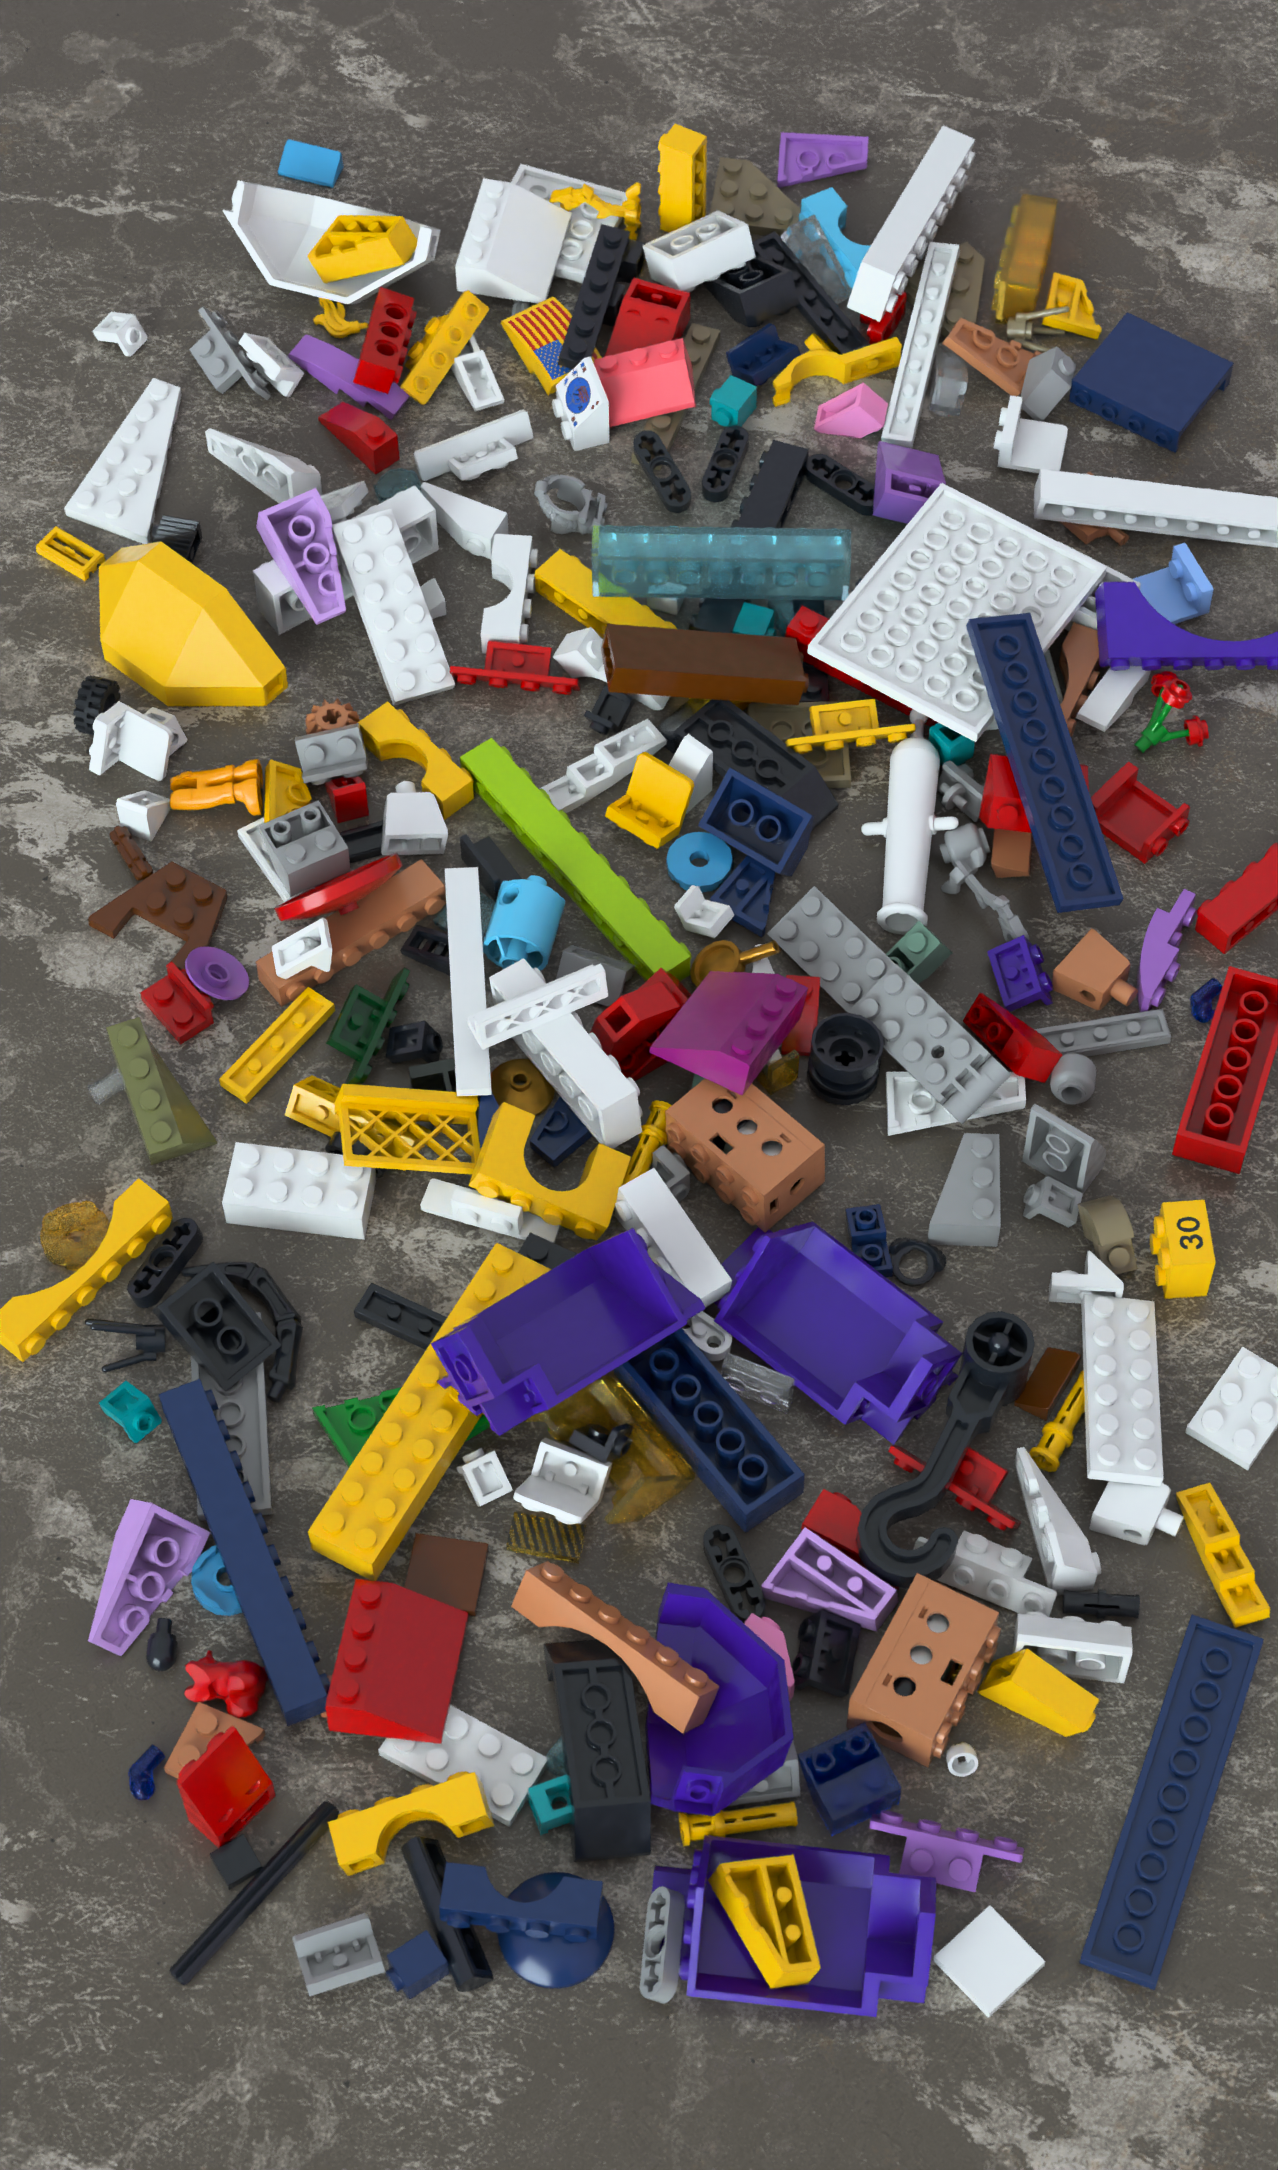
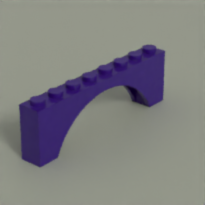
M1103 582L1095 591L1100 666H1110V669L1113 671L1127 670L1130 666H1142V670L1145 671L1158 670L1162 668L1161 666H1173L1174 670L1182 671L1192 669L1193 666H1205L1206 670H1219L1224 668V666H1236L1237 670H1249L1255 668V666L1267 665L1269 670H1278V631L1261 638L1246 641L1208 639L1181 629L1159 614L1149 604L1135 582Z

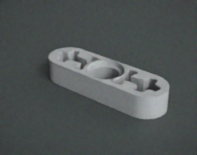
M663 1886L658 1887L651 1894L648 1901L640 1977V1992L642 1996L659 2003L670 2001L677 1989L685 1909L684 1896L680 1892ZM665 1938L664 1946L660 1952L661 1943Z

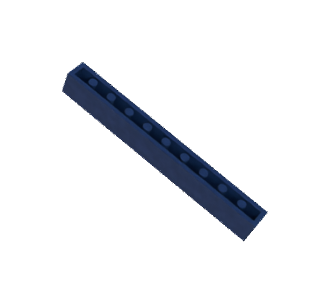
M197 1379L158 1394L164 1415L287 1727L326 1712L325 1704L330 1688L329 1679L326 1673L318 1674L315 1663L320 1662L318 1652L313 1640L306 1642L302 1631L307 1629L300 1608L293 1610L289 1598L294 1597L287 1576L279 1577L276 1566L281 1565L280 1558L274 1544L267 1546L263 1535L268 1533V1529L262 1513L254 1514L250 1504L256 1502L249 1481L242 1483L238 1472L243 1471V1467L237 1451L229 1452L226 1442L231 1440L224 1420L217 1421L213 1411L218 1410V1405L212 1390L205 1391L201 1380Z

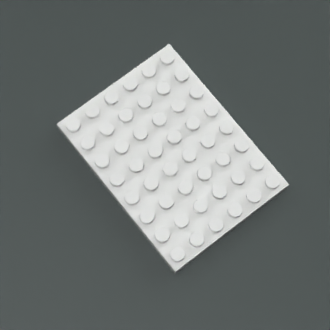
M941 483L809 643L807 653L977 742L995 716L966 628L969 619L1030 613L1043 653L1045 654L1104 578L1107 566Z

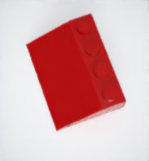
M355 1579L325 1704L329 1731L442 1744L469 1618L468 1612L394 1583Z

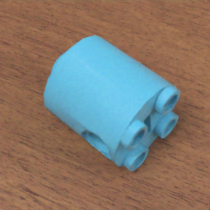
M531 875L527 880L518 879L501 883L484 938L483 952L488 959L503 969L523 958L532 968L537 967L539 970H543L548 964L565 907V899L546 886V880L540 876Z

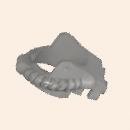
M558 474L550 475L543 480L537 481L534 495L538 498L543 513L546 514L547 518H551V531L556 534H567L570 532H579L582 535L586 533L596 534L598 528L602 529L605 518H602V514H605L608 503H605L606 495L598 492L597 497L594 498L591 495L592 490L585 489V484L575 477ZM558 488L557 497L571 502L578 510L565 511L558 508L550 500L547 492Z

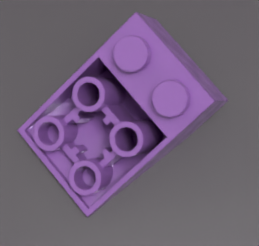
M879 441L873 516L908 524L940 484L946 485L938 455Z

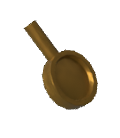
M721 940L713 942L706 946L693 961L690 971L691 980L698 987L710 971L745 972L746 965L778 954L780 951L778 943L774 940L742 952L731 941Z

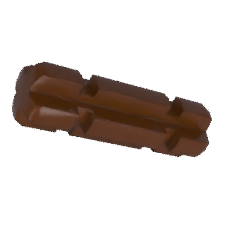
M119 825L114 827V830L110 832L112 842L117 846V850L127 866L131 868L130 871L135 879L143 881L153 874L152 867L146 861L134 838L132 839V835L127 827Z

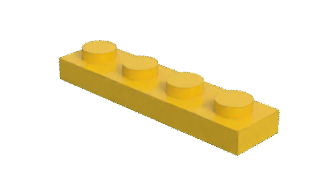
M307 987L219 1078L220 1086L247 1104L335 1012L334 1003L310 987Z

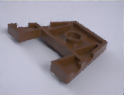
M171 861L91 914L88 922L92 928L114 939L133 915L149 921L186 941L184 946L171 960L181 970L185 969L186 958L192 950L198 947H209L213 932L217 930L228 898L227 891Z

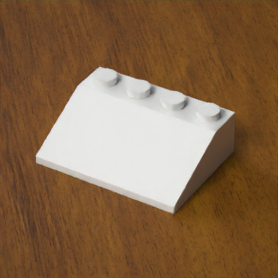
M483 178L455 265L457 291L464 292L468 290L473 294L537 304L546 300L570 225L572 213L514 183Z

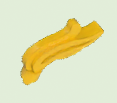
M319 298L320 306L324 308L325 314L314 317V324L323 325L331 336L344 338L350 334L360 333V329L368 327L366 322L359 323L358 320L346 321L345 309L340 302L336 303V308L333 301Z

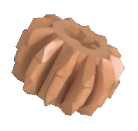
M337 698L334 703L329 704L324 699L322 707L313 705L311 714H307L305 720L307 727L306 735L357 724L360 721L357 711H353L350 703L341 705Z

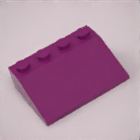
M710 971L652 1044L649 1053L743 1096L801 1018L808 987L779 974Z

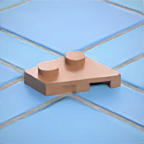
M198 1702L164 1767L165 1773L179 1778L181 1769L193 1759L197 1761L207 1751L206 1747L210 1740L219 1732L225 1733L232 1725L237 1729L248 1746L253 1742L259 1743L263 1740L265 1731L263 1728Z

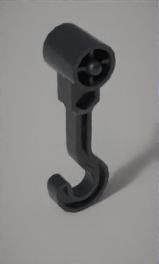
M1002 1311L988 1312L976 1318L968 1327L959 1377L948 1396L946 1415L949 1420L921 1474L913 1480L890 1487L875 1495L862 1510L856 1536L859 1558L868 1571L889 1585L907 1589L917 1573L935 1581L944 1574L955 1558L958 1537L950 1528H937L924 1546L913 1550L897 1547L889 1539L887 1531L899 1521L920 1516L936 1507L946 1494L975 1436L988 1433L1001 1407L1016 1401L1024 1392L1035 1342L1033 1333L1026 1322L1014 1314Z

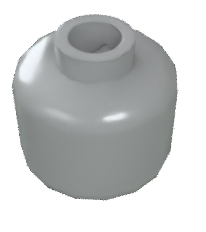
M973 823L946 831L944 834L945 843L939 845L945 864L952 862L954 868L956 867L955 862L958 860L963 862L971 856L970 853L977 847L982 848L984 862L987 857L986 853L991 852L983 827L977 828Z
M1069 1053L1061 1056L1051 1072L1050 1087L1053 1095L1067 1104H1079L1091 1098L1095 1090L1097 1076L1096 1066L1093 1061L1078 1053Z

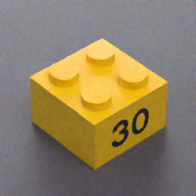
M1205 1200L1162 1202L1159 1216L1154 1217V1233L1150 1234L1151 1254L1157 1255L1159 1265H1155L1156 1285L1163 1288L1164 1299L1207 1296L1216 1261Z

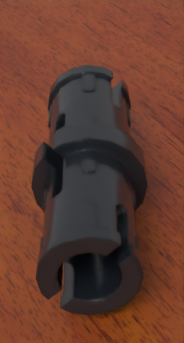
M1098 1589L1097 1593L1068 1590L1063 1592V1614L1096 1615V1619H1105V1616L1139 1618L1140 1596L1137 1594H1108L1104 1589Z

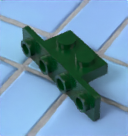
M404 967L392 979L383 999L357 984L351 988L326 1042L331 1047L355 1059L345 1084H357L358 1082L363 1084L372 1070V1065L368 1063L372 1055L376 1056L385 1041V1038L381 1036L384 1028H389L394 1021L397 1010L393 1008L397 1000L401 1001L409 988L410 984L406 982L410 970Z

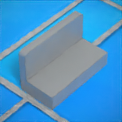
M572 945L562 953L556 979L593 964L596 966L601 963L606 974L608 997L595 1003L609 1007L622 995L624 984L632 978L635 965Z

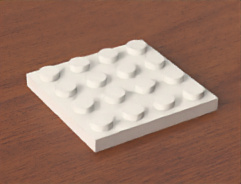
M524 164L519 166L511 183L549 201L554 190L568 187L582 189L583 184L591 186L594 189L595 195L610 204L622 206V203L628 200L626 192ZM555 202V203H553V204H555V205H557V206L560 207V204H561V203H560V202ZM586 202L569 211L572 213V218L554 274L555 276L583 283L601 224L618 228L623 217L616 216L598 219L599 211Z

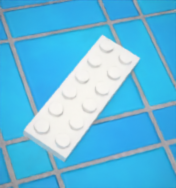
M392 508L332 524L333 538L393 706L453 689L455 687L453 676L450 674L449 665Z
M1084 1293L1081 1301L1087 1478L1161 1486L1164 1477L1154 1301Z

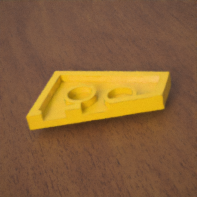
M270 759L265 767L264 823L310 804L312 797L307 784L303 783L301 768Z

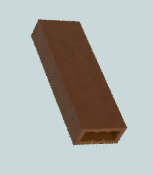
M607 624L601 645L609 692L798 706L802 693H806L808 689L809 677L807 673H804L803 653L798 649L796 638Z

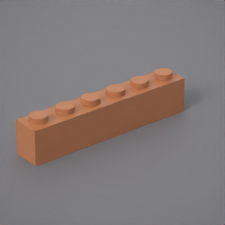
M420 859L357 901L359 908L344 915H340L339 911H336L325 918L328 922L332 944L329 972L309 966L285 980L276 975L273 952H270L256 961L259 981L281 1007L291 1001H295L307 987L313 988L318 984L326 983L338 971L346 966H353L362 956L374 949L382 948L394 936L401 932L409 931L418 921L428 915H434L446 905L445 885Z

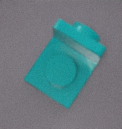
M124 1381L98 1403L106 1415L124 1428L130 1440L134 1443H138L162 1422L149 1397L128 1381Z

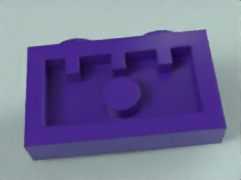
M1022 935L987 951L1004 1007L1009 1012L1039 999L1046 1006L1053 1003L1050 991L1054 990L1053 984L1047 972L1042 970L1041 963L1045 962L1037 944L1032 945Z

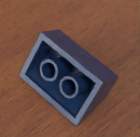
M730 767L698 826L775 872L792 877L808 848L814 815Z

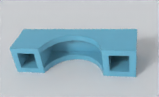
M831 187L801 199L799 222L802 228L808 230L812 235L816 246L826 253L833 268L840 271L844 276L847 286L852 289L861 262L871 245L854 243L841 233L846 227L847 205Z

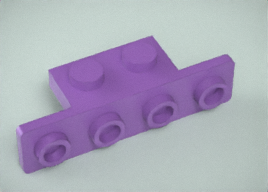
M882 1810L880 1815L872 1814L869 1828L907 1837L899 1874L934 1877L937 1884L976 1892L983 1854L1019 1863L1022 1862L1024 1848L1018 1847L1017 1841L1010 1838L995 1836L994 1841L979 1838V1833L971 1829L956 1828V1832L943 1830L938 1822L927 1819H919L918 1824L903 1820V1815Z

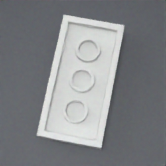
M452 1705L449 1707L442 1744L386 1737L379 1748L380 1756L432 1785L446 1782L449 1776L458 1772H475L483 1784L492 1818L508 1827H511L527 1801L528 1788L538 1783L549 1765V1758Z

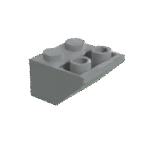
M319 800L259 825V831L275 872L290 897L350 871L349 849Z

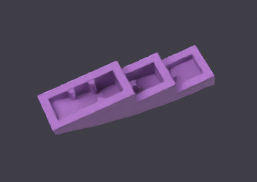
M306 334L288 355L291 360L335 394L342 390L364 407L369 403L390 420L394 418L410 398V395L395 383L391 384L388 394L353 383L359 359Z

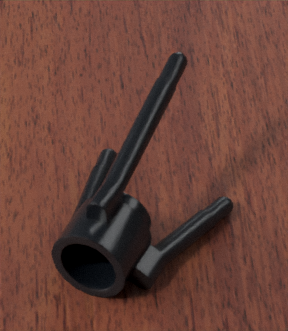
M100 1319L85 1320V1324L90 1326L92 1330L136 1334V1350H143V1354L104 1365L102 1367L103 1372L124 1368L144 1361H157V1353L166 1352V1333L163 1324L142 1325Z

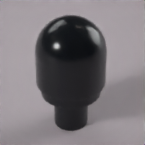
M168 1618L157 1619L156 1633H152L147 1642L146 1660L148 1665L156 1671H166L176 1661L178 1642L176 1641V1636L171 1634L172 1620Z

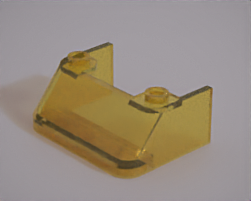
M602 1376L549 1410L537 1413L524 1421H544L548 1426L549 1434L560 1442H569L574 1429L589 1424L601 1425L608 1429L610 1433L614 1427L625 1423L634 1427L629 1437L632 1439V1443L628 1452L622 1458L610 1461L612 1466L608 1480L617 1491L612 1496L613 1509L604 1518L608 1524L639 1522L685 1490L695 1479V1473L690 1465L626 1389L610 1376Z

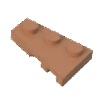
M962 318L957 321L943 341L945 346L1011 396H1018L1022 392L1029 360L1042 354V352L1037 350L1034 353L1021 348V343L1014 340L1008 343L996 338L993 331Z

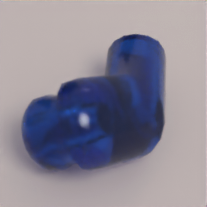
M1211 978L1190 996L1191 1014L1198 1022L1206 1023L1214 1016L1215 1009L1212 1010L1211 1000L1221 993L1222 990L1221 983L1215 978Z
M153 1744L128 1770L130 1792L134 1798L141 1801L149 1799L155 1793L156 1787L152 1771L165 1758L164 1753Z

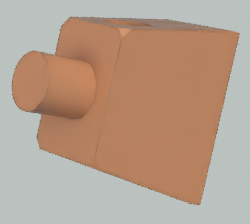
M1093 928L1090 929L1053 972L1052 984L1054 991L1095 1010L1103 1009L1112 997L1123 1005L1129 1006L1138 993V989L1126 982L1131 965L1129 960Z

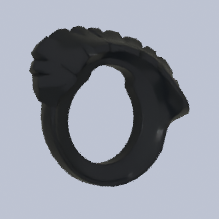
M898 1238L888 1247L889 1253L892 1254L891 1263L894 1276L900 1282L909 1286H919L927 1283L934 1277L936 1272H941L946 1266V1256L941 1250L917 1239ZM912 1250L921 1251L927 1256L928 1269L922 1277L917 1279L905 1277L899 1269L902 1257Z

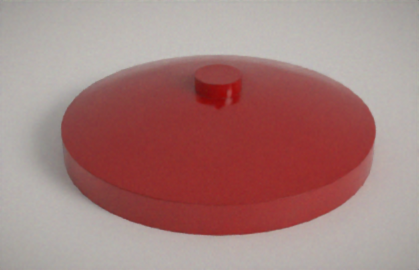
M398 853L385 856L316 886L278 905L274 910L279 921L313 918L337 910L340 915H344L359 908L357 901L388 881L403 864Z

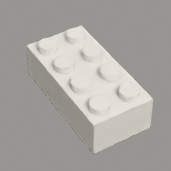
M236 1142L222 1201L226 1223L365 1240L377 1180L375 1168L344 1166L343 1155Z

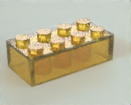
M1022 193L1020 205H1014L1011 216V223H1014V226H1008L1005 245H1009V247L1002 249L999 266L1003 267V270H997L994 282V289H999V292H994L991 308L992 310H997L995 323L1007 325L1009 317H1016V312H1035L1053 242L1058 199Z

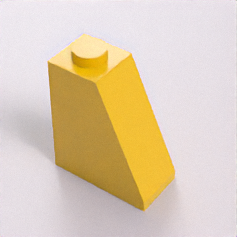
M1029 1649L994 1660L977 1691L983 1697L1065 1737L1085 1732L1090 1728L1095 1720L1096 1714L1094 1710L1099 1702L1098 1698Z

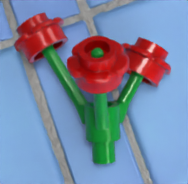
M1162 671L1153 675L1151 691L1158 699L1147 727L1141 732L1142 737L1134 746L1141 753H1144L1151 745L1155 747L1160 741L1164 743L1181 737L1186 738L1188 745L1197 744L1199 747L1203 746L1204 739L1209 738L1205 719L1200 720L1197 715H1193L1192 719L1184 720V730L1168 732L1162 725L1172 707L1181 709L1192 699L1190 686L1183 680L1178 679V676L1170 671Z

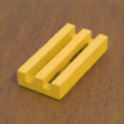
M57 526L36 545L38 554L84 581L89 578L90 572L94 573L97 570L98 563L101 565L105 562L103 553ZM56 538L68 546H63L53 539ZM75 550L87 556L88 558H90V560H87L82 556L78 555L77 553H75Z

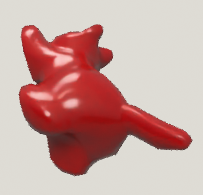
M208 1650L206 1656L199 1661L191 1660L185 1665L186 1671L193 1678L195 1684L187 1687L184 1695L193 1702H206L215 1698L223 1699L227 1704V1713L236 1718H245L253 1715L258 1710L259 1699L265 1691L266 1682L269 1678L265 1668L261 1667L258 1663L248 1660L219 1662L213 1658L212 1651Z

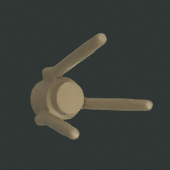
M1056 307L1029 313L1016 312V317H1009L1007 341L1014 340L1021 343V347L1034 351L1037 350L1042 353L1050 350L1051 348L1028 342L1027 340H1032L1034 334L1064 335L1065 331L1054 328L1034 327V321L1028 320L1065 313L1069 311V307ZM1066 354L1067 356H1069V357L1073 360V356H1072V355Z

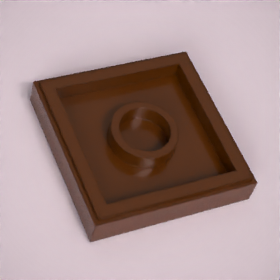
M416 1533L404 1588L466 1611L469 1616L476 1617L489 1551L488 1543Z

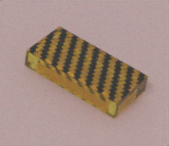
M514 1512L506 1547L509 1551L579 1564L587 1528L583 1524H565L557 1519Z

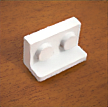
M244 333L239 344L247 351L246 355L248 358L254 361L255 364L253 366L283 396L290 397L303 377L304 372L269 338Z

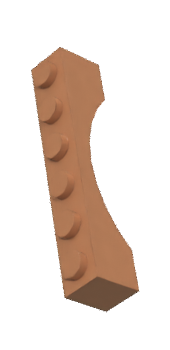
M1073 622L1062 644L1059 662L1066 689L1065 696L1060 705L1071 737L1077 724V720L1074 719L1087 700L1088 696L1086 695L1088 691H1093L1097 686L1100 678L1098 671L1101 667L1097 630Z
M547 1561L526 1570L512 1603V1608L538 1627L558 1626L572 1628L589 1634L606 1644L623 1659L636 1675L647 1694L653 1712L682 1734L704 1723L720 1687L711 1681L705 1672L689 1665L679 1657L675 1650L663 1646L652 1638L646 1629L633 1624L622 1616L617 1608L607 1605L596 1597L587 1586L578 1584L567 1576L558 1565Z

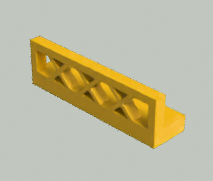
M311 1075L293 1085L285 1116L332 1137L335 1132H341L339 1115H335L334 1105L341 1088ZM349 1116V1120L360 1130L369 1123L363 1117ZM396 1119L382 1120L394 1132L402 1126ZM415 1123L428 1135L431 1133L430 1129ZM375 1127L366 1133L378 1145L387 1139ZM409 1130L400 1136L412 1147H415L421 1141ZM391 1143L384 1149L392 1157L402 1158L406 1154L394 1143Z

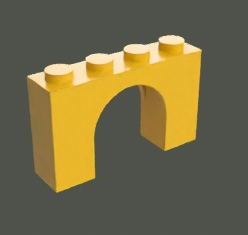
M503 1102L491 1119L468 1186L478 1190L485 1197L497 1198L504 1202L521 1206L523 1212L528 1211L540 1216L548 1224L561 1225L574 1231L581 1238L597 1241L609 1226L617 1201L618 1188L622 1186L631 1156L599 1143L587 1158L577 1188L570 1191L548 1189L539 1184L530 1175L524 1161V1148L535 1115Z

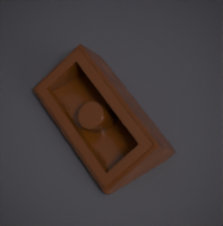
M1047 1347L1028 1379L1024 1392L1015 1401L1014 1405L1047 1421L1078 1369L1081 1355L1072 1351Z

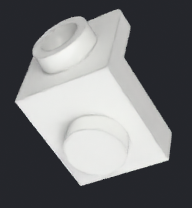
M694 885L686 891L674 906L686 931L715 938L734 917V913L729 905L705 900L700 888Z

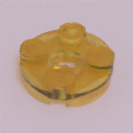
M91 1201L68 1203L47 1213L42 1219L43 1226L40 1231V1241L44 1254L53 1264L56 1262L59 1265L65 1266L67 1270L77 1271L85 1265L102 1243L110 1225L108 1218ZM73 1231L84 1232L79 1242H74L73 1238L67 1239V1237Z

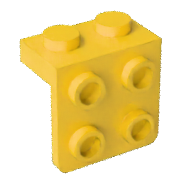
M643 752L637 757L626 794L607 807L605 817L616 823L618 827L639 837L646 844L659 849L679 835L694 789V782L651 754Z

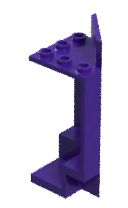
M813 1221L795 1225L784 1230L780 1229L776 1232H772L770 1229L764 1232L758 1227L721 1264L732 1279L730 1292L714 1302L720 1309L714 1322L844 1425L861 1419L894 1445L903 1436L912 1418L918 1420L936 1401L935 1396L941 1387L946 1384L950 1386L959 1377L952 1370L963 1353L937 1334L944 1322Z
M631 1228L588 1247L454 1327L453 1331L431 1343L448 1373L436 1382L444 1389L452 1386L459 1393L458 1401L476 1416L483 1413L490 1423V1428L497 1435L501 1436L531 1416L549 1410L688 1324V1319L705 1310L706 1307L698 1296L651 1260L647 1252L648 1248L645 1240L636 1233L634 1228Z
M704 1835L702 1849H695L692 1869L655 1865L652 1893L658 1887L663 1886L680 1892L684 1896L685 1909L678 1976H681L680 1980L688 1981L687 1996L876 2017L878 1998L925 2003L936 1916V1878L889 1873L890 1855ZM794 1855L821 1968L808 1984L770 1989L709 1884L708 1879L720 1863ZM665 1938L661 1943L660 1952L664 1946Z

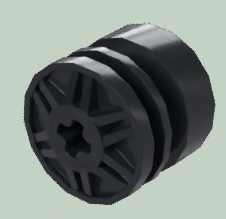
M846 1012L832 1014L821 1020L815 1027L810 1046L807 1078L809 1086L818 1097L829 1103L843 1106L858 1104L870 1097L877 1086L884 1046L881 1031L877 1026L861 1015Z

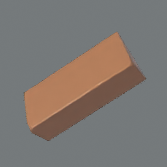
M994 829L991 865L997 878L1029 876L1032 833Z

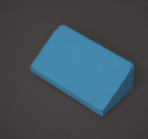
M288 139L282 154L278 175L333 188L343 169L342 153Z

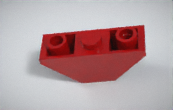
M660 981L620 996L596 1017L590 1033L592 1032L596 1035L607 1056L613 1055L619 1063L682 1007L665 984Z

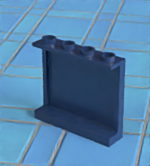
M1127 312L1072 379L1069 401L1176 453L1181 435L1217 389L1224 392L1229 385L1234 363Z

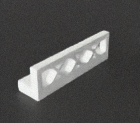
M601 963L596 966L593 964L468 1016V1026L482 1050L608 997L605 970Z

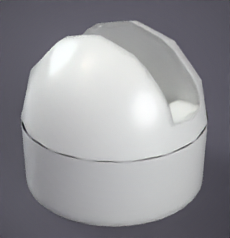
M961 1742L962 1744L955 1746L953 1744L948 1749L946 1761L948 1769L953 1775L964 1777L976 1771L978 1759L972 1746ZM965 1756L966 1761L959 1763L958 1757Z

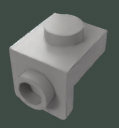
M662 1145L653 1152V1168L658 1172L679 1203L690 1191L691 1173L687 1170V1166L680 1155L675 1152L672 1154Z

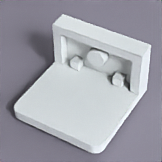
M1010 395L1008 408L1002 407L999 426H1004L1003 431L997 430L994 449L999 450L997 467L1039 473L1040 469L1060 471L1068 428L1065 425L1020 418L1023 397Z
M120 701L105 713H100L93 723V743L89 750L91 755L90 771L101 775L119 760L157 781H161L166 777L172 741V731L168 727Z
M544 1438L540 1442L531 1475L515 1490L513 1499L520 1502L528 1510L535 1512L544 1511L555 1515L556 1519L562 1523L571 1525L582 1523L601 1503L612 1462L603 1463L588 1453Z

